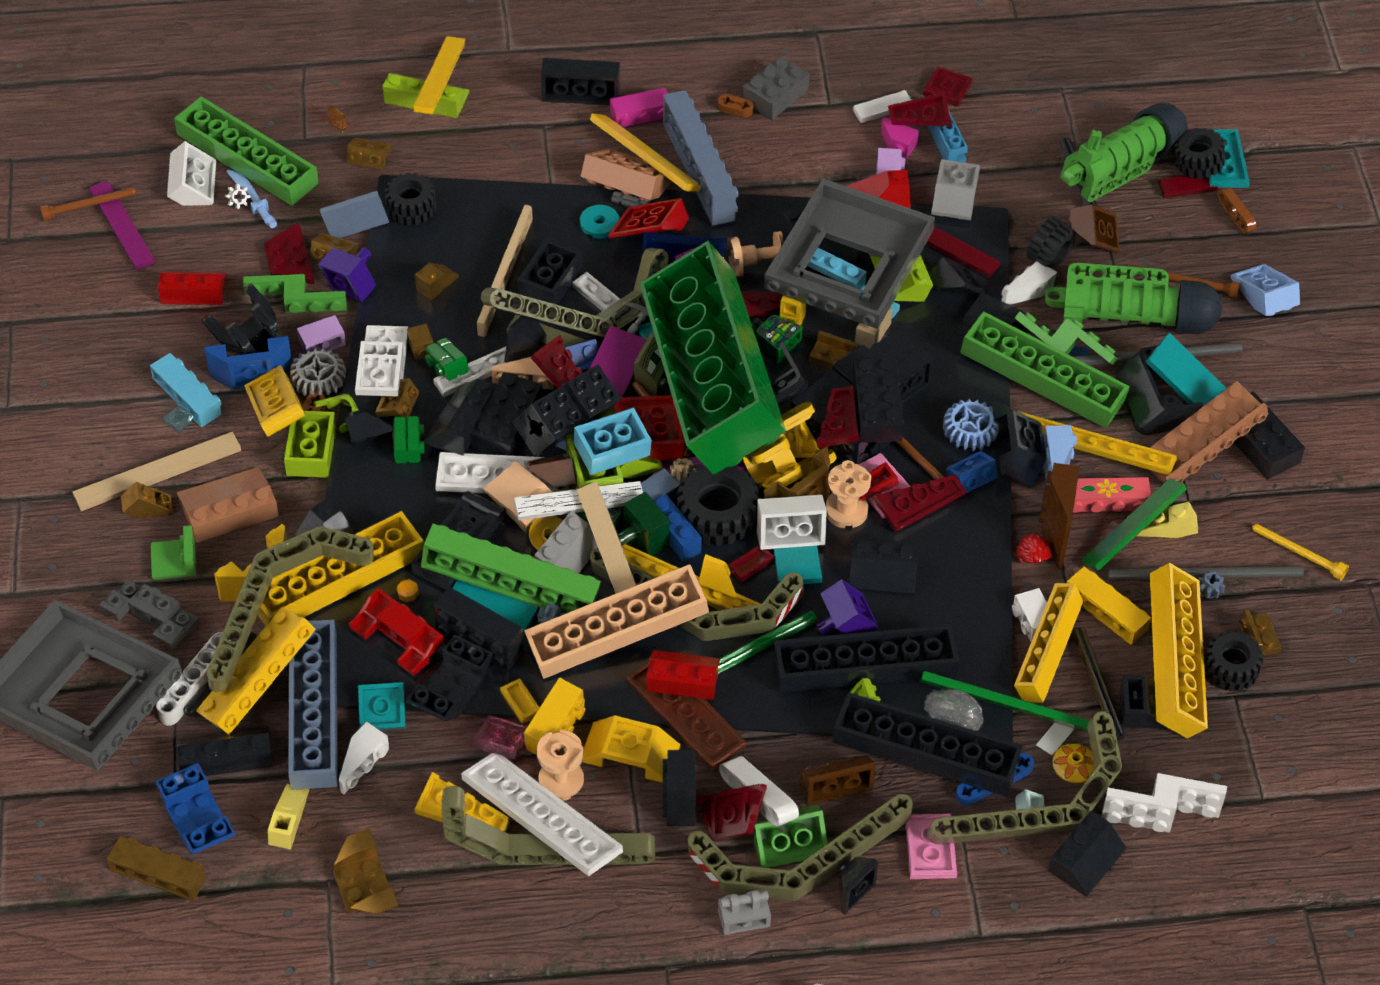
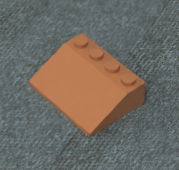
M611 148L585 154L580 176L586 178L589 183L604 184L606 189L622 190L621 193L624 195L639 196L640 200L647 202L659 198L672 183L670 179L643 159Z
M259 467L177 492L189 526L192 525L196 543L279 517L275 497Z

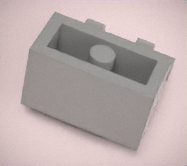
M752 890L738 896L737 894H730L718 899V913L724 935L770 927L771 913L767 901L769 900L767 890L760 892Z

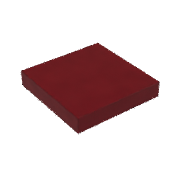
M938 66L924 88L923 96L927 97L945 93L947 104L958 107L970 88L973 78Z

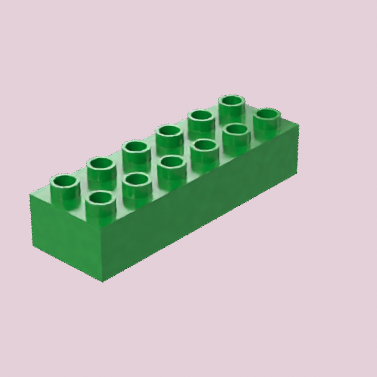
M706 241L640 283L686 446L714 475L726 467L737 465L743 457L761 446L774 443L781 434L786 432V428L734 270L714 246L709 241Z

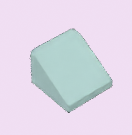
M1025 789L1015 797L1016 810L1045 807L1044 796Z

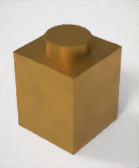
M427 324L407 328L408 343L414 360L425 358L427 355L426 346L433 343Z

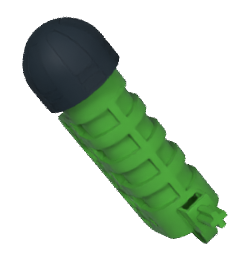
M1157 103L1137 113L1130 125H1126L1118 131L1108 134L1103 139H1101V131L1096 132L1092 130L1088 142L1080 145L1078 151L1066 158L1060 179L1068 186H1073L1077 183L1083 186L1081 196L1088 202L1102 197L1146 173L1152 167L1155 157H1163L1175 150L1177 139L1181 138V135L1188 131L1187 119L1184 113L1172 104Z
M1073 263L1068 268L1067 287H1050L1045 293L1047 305L1065 308L1064 321L1067 318L1073 321L1075 318L1081 324L1082 320H1087L1088 317L1100 318V321L1118 319L1121 323H1129V320L1141 321V324L1149 325V322L1161 323V326L1175 327L1176 322V333L1201 334L1212 329L1219 321L1222 313L1220 296L1212 286L1200 281L1181 280L1178 296V286L1168 285L1169 275L1163 269ZM1094 272H1100L1103 274V276L1094 277L1092 274ZM1135 275H1141L1144 277V279L1138 281L1135 280L1133 277ZM1052 294H1056L1060 298L1057 300L1050 299L1049 296Z

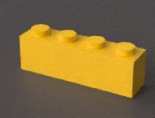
M1085 566L1067 581V583H1075L1084 600L1081 607L1130 645L1134 644L1149 630L1151 617L1148 613L1138 608L1129 598L1121 595L1112 585L1104 582L1095 572L1088 570Z

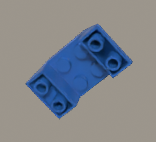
M288 336L267 339L268 352L228 357L225 344L204 347L209 376L228 388L235 390L245 388L244 385L279 365L282 366L286 373L292 365Z
M199 763L155 781L168 815L185 848L192 855L236 836L227 816H223L210 792L207 778Z

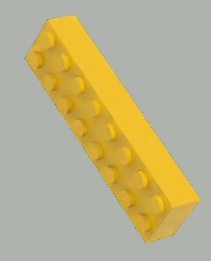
M402 511L354 534L367 538L373 543L374 559L371 564L360 566L322 555L273 577L258 616L266 626L283 606L295 615L305 617L412 563L423 549L424 540Z
M1169 562L1150 573L1156 721L1188 739L1208 729L1200 582Z

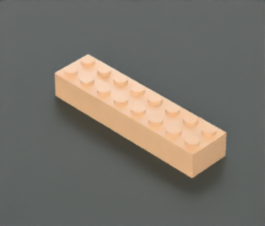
M689 564L526 629L524 632L544 679L707 614L709 610L707 600Z

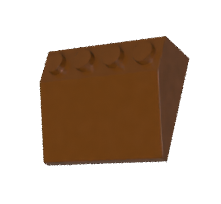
M1054 463L1052 471L1048 470L1047 484H1045L1039 522L1043 523L1042 534L1051 545L1055 564L1058 569L1062 570L1073 518L1080 467Z

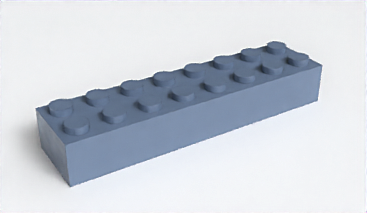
M686 90L664 94L663 125L688 176L701 185L699 192L697 191L696 193L712 226L735 221V212L738 211L736 198L738 197L737 187L733 186L731 175L726 172L724 161L720 160L718 149L713 146L712 137L710 134H707L706 125L704 122H701L698 109L695 110L692 97L688 96Z
M334 620L308 621L316 630L289 661V780L291 790L338 787L337 640Z

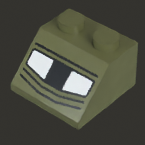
M651 333L634 362V381H638L649 395L658 396L659 392L666 387L667 377L655 335Z

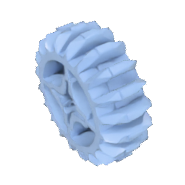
M968 399L967 402L960 400L959 404L953 403L952 408H948L943 418L945 436L949 438L950 443L956 442L957 448L964 446L965 450L972 448L974 451L978 447L982 450L984 445L989 447L999 434L1000 423L994 421L992 406L987 407L986 402L980 404L978 399L975 402H971Z

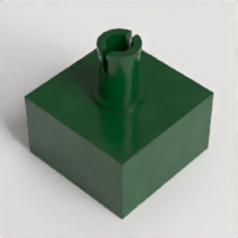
M643 492L624 503V530L617 533L622 546L634 540L644 553L653 556L670 546V520L646 492Z

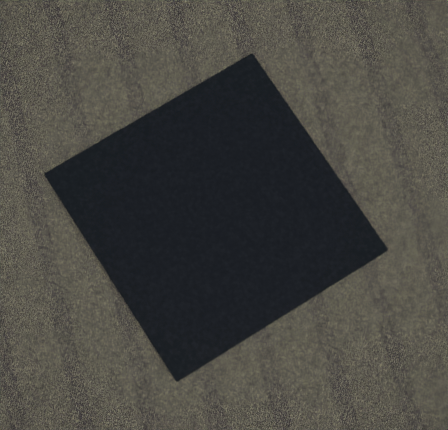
M380 175L377 191L388 216L389 223L370 228L367 249L371 252L372 257L365 264L376 283V287L362 303L358 301L343 394H349L361 413L367 412L391 425L394 430V418L397 416L379 417L376 413L382 396L356 395L355 393L361 341H365L367 325L407 326L412 328L427 324L433 343L436 344L437 341L443 338L448 339L466 356L467 363L506 347L508 338L507 327L514 316L519 314L497 309L485 337L478 336L477 321L484 306L481 300V293L485 288L491 287L524 205L531 206L533 220L505 291L518 294V278L544 241L549 239L582 252L583 269L576 279L588 272L621 299L634 290L642 256L646 249L657 248L665 250L668 253V266L676 261L675 256L692 248L694 250L706 241H709L729 264L728 256H730V250H728V238L738 237L741 246L771 247L773 246V233L780 231L783 208L803 211L811 197L738 194L736 198L738 211L735 212V221L712 226L696 192L665 190L659 198L651 200L650 203L682 198L689 218L682 230L597 239L593 238L592 235H586L580 227L582 212L593 205H606L616 210L620 219L628 207L621 205V203H613L611 199L614 192L621 193L622 190H610L604 188V186L426 177V179L429 178L431 183L434 184L435 213H433L431 218H427L426 222H420L418 225H407L406 223L402 225L399 224V221L395 222L392 220L386 209L385 188L392 178H397V175ZM910 203L911 209L935 217L934 227L1000 261V266L990 278L968 267L966 268L984 288L987 295L1002 301V290L1007 284L1009 285L1008 209L973 206L971 220H961L932 215L933 204ZM598 220L596 221V223L601 224L604 223V221ZM927 245L924 246L920 253L928 273L943 257L957 262ZM859 250L857 262L852 265L866 271V286L875 271V267L869 253ZM774 258L758 260L757 265L744 266L743 277L736 278L740 291H770L764 288L765 273ZM428 263L442 264L459 274V277L431 301L416 291L415 274ZM807 266L805 269L807 271L835 280L809 266ZM572 285L558 303L559 306L595 316L602 312L575 290ZM932 286L924 302L893 301L900 305V309L891 320L889 328L881 339L883 340L887 334L900 329L914 340L917 346L923 348L934 357L931 384L902 404L903 437L944 477H948L947 467L982 451L995 459L998 478L966 493L961 498L896 533L886 517L883 519L868 501L867 518L857 527L852 528V525L845 526V528L837 527L826 516L825 545H817L822 583L803 584L802 597L776 628L809 611H813L817 617V622L786 639L824 636L819 631L817 624L831 615L821 593L841 579L849 584L853 540L918 545L914 596L860 591L863 593L879 626L875 631L952 625L959 666L957 676L947 678L1013 697L1011 479L1001 475L999 461L1001 455L1011 451L1009 428L1000 423L999 434L995 441L991 442L989 447L984 445L982 450L976 447L974 451L972 448L965 450L964 446L957 448L956 442L950 443L949 438L945 436V431H943V418L948 408H952L953 403L959 404L960 400L967 402L970 399L971 402H975L978 399L980 404L986 402L987 407L992 406L993 401H997L1010 407V378L960 353L964 337L971 329L962 324L963 318L980 295L951 293L942 289L939 291ZM513 298L510 301L511 307L514 304ZM531 303L529 304L528 310L532 309ZM806 304V315L801 324L802 338L790 353L808 380L807 388L832 370L809 361V355L817 342L819 331L855 342L856 328L859 322ZM629 306V307H628V311H626L624 314H622L621 316H619V317L616 318L615 320L619 319L620 317H622L623 315H625L626 313H628V312L630 311L631 307ZM548 308L547 311H546V315H547V316L549 315V312H550V311H549V308ZM567 313L564 316V321L567 319ZM646 316V319L640 325L650 322L649 316ZM758 316L755 318L765 322L770 316L764 318ZM638 317L629 322L628 324H626L620 330L627 332L632 323L636 322ZM538 320L541 324L584 340L595 338L598 349L605 338ZM407 340L403 379L410 378L419 391L410 416H418L420 425L424 424V437H420V441H424L454 393L445 397L442 396L434 384L433 379L438 377L433 366L429 367L425 358L414 360ZM760 349L770 383L792 369L786 356L777 363ZM634 375L624 397H640L632 387ZM492 376L483 380L492 383ZM668 380L665 389L661 390L658 396L672 395ZM542 389L543 397L554 390ZM792 400L779 407L781 415L791 410ZM342 402L325 499L328 498L341 510L355 534L402 511L425 543L432 524L441 525L465 493L436 491L440 452H452L424 444L425 454H421V461L419 463L407 462L397 464L394 457V431L389 435L351 445L348 433L346 431L341 433L339 427L344 424L348 413L352 412V407L344 405ZM522 439L514 456L535 457ZM891 441L889 445L874 455L876 456L881 453L910 486L935 480L896 441ZM471 444L465 452L466 454H485L472 450ZM553 446L536 457H551L567 454L564 449ZM837 455V459L829 466V473L834 467L843 463V460ZM808 457L795 458V460L797 463H799ZM653 473L635 479L623 478V483L640 481V483H642L643 481L647 480ZM798 479L786 487L790 489L803 479ZM756 484V486H757L758 489H759V498H760V499H765V498H764V490H765L766 488H764V487L760 488V487ZM474 493V494H476V495H478V496H480V497H482V498H484V499H487V500H489V501H491V502L497 504V503H496L488 494H486V493ZM711 497L700 503L705 508L713 511L728 510L736 505L733 501L724 497ZM624 506L620 509L622 516L618 526L615 528L617 533L624 530ZM507 513L502 522L498 524L497 530L488 540L491 544L508 547L514 552L528 554L532 557L538 551L531 544L529 532L526 534ZM757 523L753 526L750 534L747 535L745 533V538L740 541L736 539L735 543L732 544L722 543V546H716V543H710L708 545L704 544L703 540H701V553L682 562L670 546L654 554L653 557L678 568L690 564L694 574L700 577L705 555L722 560L728 565L758 546ZM634 540L626 543V545L642 551ZM767 549L771 554L774 555L773 549ZM589 561L579 574L592 576L596 580L601 581L596 602L614 595L615 591L612 584L595 574ZM775 561L742 583L730 574V580L735 592L762 604L778 585ZM410 563L305 616L307 621H335L337 640V707L359 709L358 685L403 682L405 689V711L425 712L408 704L406 700L418 684L425 686L443 662V649L451 638L444 637V644L429 657V663L413 676L397 663V659L406 651L404 648L378 629L364 640L349 628V623L361 611L368 597L379 588L401 605H406L417 617L421 616L424 618L427 624L436 630L434 604L444 594L445 589L413 574L412 564ZM410 579L417 583L419 595L415 600L405 602L399 599L397 586L401 581ZM708 605L709 612L720 611ZM538 613L529 628L540 624L537 622L539 619L537 617ZM740 620L724 623V625L745 623V621ZM677 625L544 679L528 644L526 635H524V653L509 671L498 668L490 662L482 685L461 714L518 718L501 694L500 687L520 678L539 707H541L560 677L583 690L584 708L586 710L580 720L576 719V721L596 722L611 716H619L655 726H668L626 682V677L649 663L653 650L721 658L769 632L702 641ZM835 628L826 636L841 635L844 633ZM774 645L719 673L714 700H705L734 730L833 736L834 726L848 692L851 693L855 686L780 693L774 662ZM920 680L872 684L877 688L875 695L880 697V702L1013 742V710L924 684Z

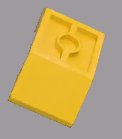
M283 524L276 529H272L265 536L267 548L287 540L286 529ZM289 553L282 556V558L289 557ZM231 561L227 565L220 567L214 574L219 599L222 602H236L251 564L242 571Z
M611 716L593 722L583 749L582 762L602 767L604 759L637 766L645 769L646 779L663 783V759H667V750H679L680 744L659 726L619 716Z

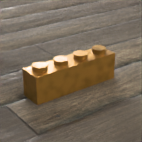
M120 836L107 858L110 871L193 902L207 879L205 869L200 863L183 860L180 856L173 853H164L155 846H145L133 838L126 839Z

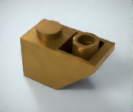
M139 482L133 484L121 495L123 513L133 517L144 519L173 513L171 495Z

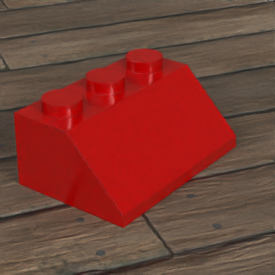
M161 272L158 284L161 304L222 305L226 272Z
M653 650L647 672V691L714 700L720 658Z

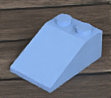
M1266 264L1231 274L1232 281L1240 283L1239 290L1251 306L1264 316H1272L1276 312L1290 310L1292 307L1300 305L1299 282Z
M1071 425L1046 426L1044 446L1046 461L1043 465L1045 481L1048 470L1052 471L1054 463L1070 465V459H1074L1073 446H1076L1077 438L1076 434L1072 433Z

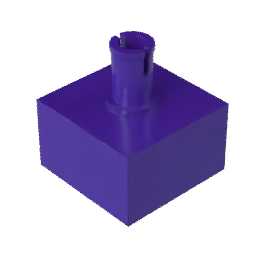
M364 247L361 248L356 256L332 248L318 264L332 291H345L346 297L361 303L376 287V283L365 264L372 257V254Z
M841 579L821 593L831 615L817 624L819 631L824 636L835 628L844 634L874 632L879 628L863 593Z

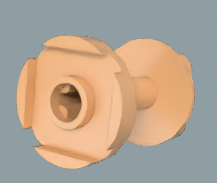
M781 231L773 233V246L771 247L741 246L738 237L728 238V250H730V256H728L729 264L734 270L736 278L743 277L744 266L757 265L758 260L776 257L782 247L781 243H783Z
M847 460L830 471L828 485L833 493L826 500V516L833 525L840 528L852 525V528L866 520L868 503L867 500L861 501L859 498L870 489L871 474L865 468Z
M560 730V733L552 734L550 732L544 735L537 745V759L542 766L539 772V783L562 801L569 800L571 796L579 792L584 783V773L579 766L583 760L581 741L574 733L566 730Z

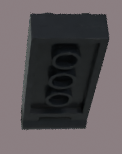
M466 491L462 499L441 525L459 533H467L476 539L488 541L497 530L498 524L504 519L506 509L470 491ZM422 549L411 563L412 573L445 590L449 587L452 588L457 579L421 567Z

